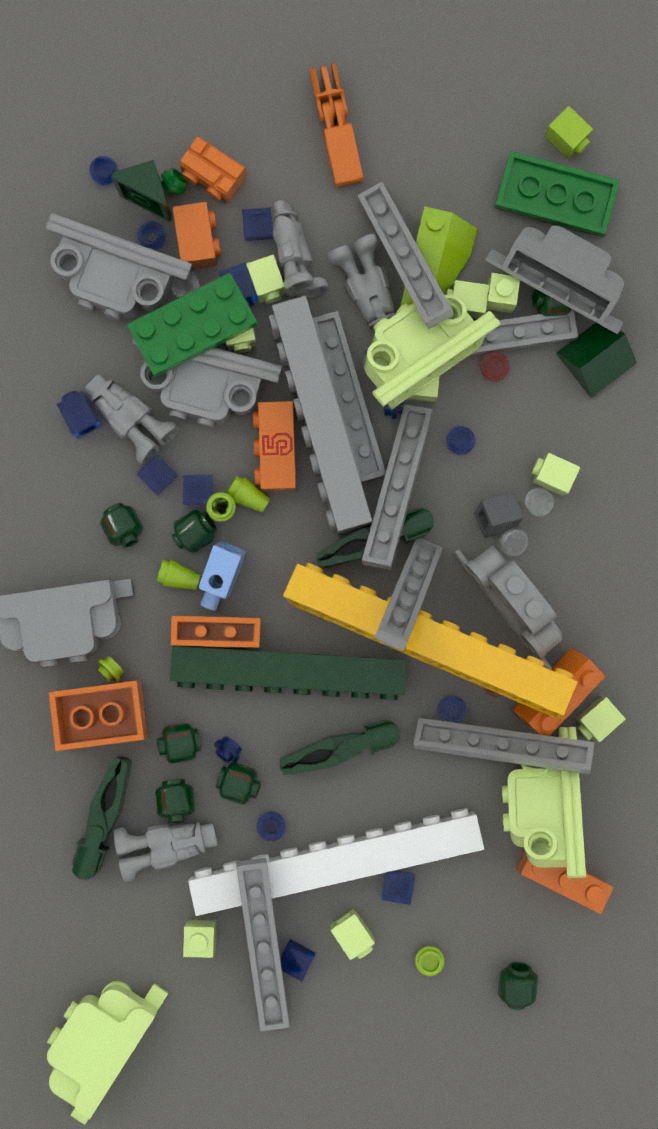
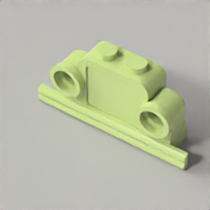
M447 294L444 296L455 315L428 329L416 305L409 302L405 303L397 310L396 315L390 319L385 317L374 326L376 332L368 348L364 365L367 376L377 386V389L372 394L383 407L388 404L391 409H394L478 350L486 335L500 326L499 320L495 318L491 311H488L474 321L467 313L464 301L456 295Z
M576 727L558 728L559 737L577 740ZM521 764L522 769L512 771L508 776V785L502 786L503 803H508L509 813L503 814L504 832H510L511 840L515 845L524 847L527 859L532 865L540 868L566 867L567 878H586L579 773Z
M113 981L105 986L100 998L94 995H87L81 999L79 1004L74 1001L71 1003L63 1016L67 1019L64 1027L61 1029L57 1026L47 1041L51 1045L47 1052V1060L54 1067L49 1078L50 1089L54 1094L75 1107L71 1113L72 1117L84 1125L90 1120L155 1018L158 1009L169 993L167 990L154 983L143 999L135 994L127 983Z

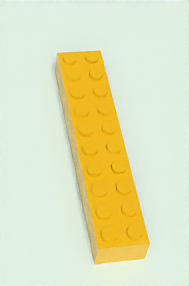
M307 563L305 567L300 564L296 565L283 594V597L291 606L387 646L374 637L391 597H388L387 601L376 595V591L361 585L360 589L354 588L349 584L350 581L336 574L332 578L322 573L323 569L313 564ZM420 610L404 650L401 651L395 647H390L560 721L566 712L578 681L572 679L573 674L566 670L556 668L554 672L545 668V662L535 657L527 656V659L518 657L515 654L516 650L511 647L499 644L497 648L488 644V639L480 634L471 632L469 636L461 633L458 625L443 620L442 624L435 622L431 619L432 615L423 610Z

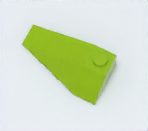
M424 206L416 244L443 294L446 295L447 288L450 289L471 257L477 228L454 213ZM406 286L400 307L407 302L410 304L414 303Z

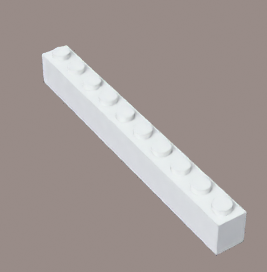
M468 808L451 811V816L441 819L439 815H431L422 818L423 823L412 825L411 821L395 824V829L383 832V828H375L366 831V836L355 838L354 834L338 837L336 843L326 845V841H319L309 844V849L298 851L297 847L280 851V856L269 858L268 854H262L252 857L251 860L266 858L273 899L484 850L477 815L474 811L469 812ZM237 861L223 864V869L212 871L211 867L194 871L195 875L190 877L188 883L196 916L242 906L236 868Z

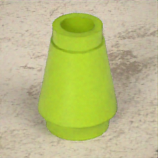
M236 476L226 492L234 499L236 504L261 513L270 500L245 476L244 478Z
M219 492L209 498L206 508L212 519L226 521L233 516L236 505L234 499L229 494ZM219 506H228L225 514L218 512Z
M172 559L170 561L162 560L156 582L162 583L164 587L196 591L201 574L195 573V571Z

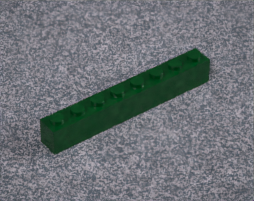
M172 646L170 681L177 682V687L195 688V683H206V689L224 690V684L235 685V691L250 692L253 691V686L264 687V692L282 693V688H293V694L311 695V690H322V696L340 697V691L351 692L352 698H369V693L380 694V699L398 700V695H405V659Z

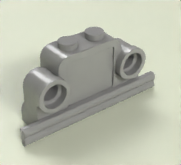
M51 213L46 225V230L63 236L59 247L51 255V266L58 275L69 282L70 291L78 300L77 305L89 311H93L94 308L105 311V316L116 321H120L121 318H134L138 314L140 307L147 311H154L162 307L172 282L176 278L187 281L192 268L191 263Z
M552 226L547 235L538 229L526 227L517 237L507 257L491 249L485 261L616 334L619 333L623 322L610 315V312L620 298L624 281L617 273L607 270L611 257L606 251L560 226Z
M133 339L132 344L137 345ZM213 348L154 378L145 362L141 367L140 376L146 387L153 392L161 393V402L170 412V417L184 421L186 417L198 419L197 424L213 428L214 424L222 425L226 423L230 418L231 411L238 415L251 413L256 406L263 380L278 383L282 366Z
M493 545L470 561L466 559L459 549L453 553L455 558L533 657L545 662L544 667L550 670L552 667L544 657L547 652L563 641V633L553 621L557 615L522 569L513 560L507 562Z
M132 579L103 580L1 595L0 641L7 649L19 652L24 651V655L28 660L40 662L41 667L58 665V659L69 658L70 663L87 661V655L94 653L99 646L98 638L109 639L119 633L122 620L118 613L116 598L134 596Z

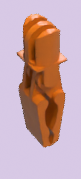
M333 63L331 64V73L335 89L331 88L326 65L320 66L323 92H320L315 68L309 69L319 119L320 122L325 123L326 127L323 129V138L335 188L363 182V173L351 122L346 123L345 116H348L344 89L341 87L337 65ZM333 119H336L337 126H334Z

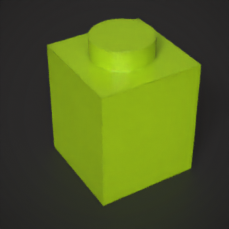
M568 106L548 126L544 137L569 159L575 152L580 155L591 143L589 137L593 128Z

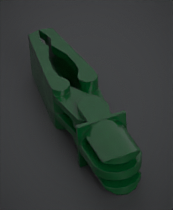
M417 508L407 512L400 537H403L405 544L430 532L434 523L430 511L424 508ZM371 527L357 530L317 552V561L320 567L324 569L361 560L365 548L350 555L334 554L349 543L355 541L367 542ZM326 556H333L329 560L320 561Z
M380 720L362 725L363 733L328 736L280 759V769L284 775L330 768L361 754L363 750L368 748L371 755H374L373 753L395 746L399 741L400 731L396 724L390 720ZM315 750H333L326 759L316 762H298L305 755ZM290 762H297L292 766H285Z
M117 756L112 760L90 805L86 828L87 838H82L77 842L78 847L72 863V871L79 879L87 880L94 877L100 871L106 852L110 848L103 845V843L110 835L122 812L132 761L127 757ZM116 777L117 791L115 800L106 811L105 796L111 782Z

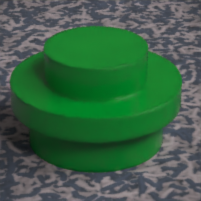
M170 168L169 171L165 170L161 174L162 185L170 194L182 195L185 192L188 182L178 170Z

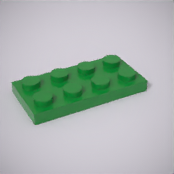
M510 150L494 208L604 238L620 180Z
M231 273L127 324L128 330L154 378L258 326L255 316Z

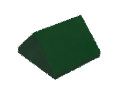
M154 160L113 172L111 178L120 197L168 222L171 221V211Z
M598 323L592 325L579 335L576 340L571 341L556 353L590 398L637 363L626 334L622 331L616 334Z

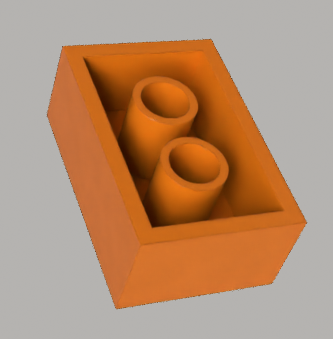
M142 680L48 692L55 751L138 741L149 737Z

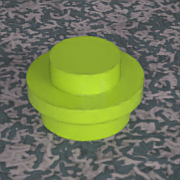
M110 656L97 662L100 666L97 671L107 682L113 679L118 683L121 680L120 676L124 671Z
M424 946L415 956V965L421 974L434 976L443 969L444 956L437 947Z

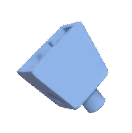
M224 541L213 545L198 587L205 591L200 603L201 606L216 611L221 598L226 599L231 594L248 551ZM216 575H219L222 578V584H219L216 581Z

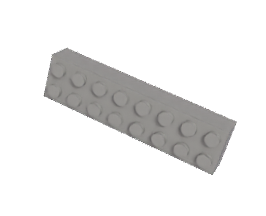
M302 296L272 305L273 315H269L270 326L274 340L280 338L281 341L277 343L282 367L288 365L289 368L288 371H285L286 381L290 394L296 392L297 398L293 399L298 421L304 420L305 426L301 427L306 448L312 447L313 454L309 455L314 476L320 474L322 482L317 484L322 503L328 502L330 508L329 511H326L330 531L336 529L337 536L370 527L372 518L307 298Z

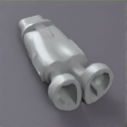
M282 200L276 201L273 204L275 214L273 215L274 230L272 233L277 244L281 267L284 268L286 294L290 297L296 296V298L306 296L307 299L319 297L328 292L329 285L326 279L321 277L313 278L308 273L307 268L311 266L313 259L306 243L301 223L297 221L299 218L298 214L292 211L289 203Z
M369 234L353 243L355 252L365 270L364 274L359 273L349 245H344L330 251L327 257L331 264L340 266L345 271L348 277L346 283H344L352 301L357 304L369 328L373 327L374 329V326L385 317L390 319L396 313L389 292L390 285L384 267L376 266L374 260V250L377 248L379 240L376 234Z
M101 374L96 375L84 389L91 396V402L95 404L101 414L108 420L111 429L121 439L130 438L136 447V460L142 466L149 464L157 456L159 446L145 436L137 428L138 425H143L161 445H167L179 432V427L174 422L156 420L151 416L152 408L142 399L131 395L112 379L107 380Z
M200 822L172 826L161 824L147 827L146 835L141 836L129 835L124 827L114 828V841L118 856L148 847L151 849L150 853L119 858V867L124 882L133 881L136 873L152 865L155 870L164 869L177 864L179 861L199 855L201 852L202 854L206 853L205 848L218 846L213 823L201 826Z

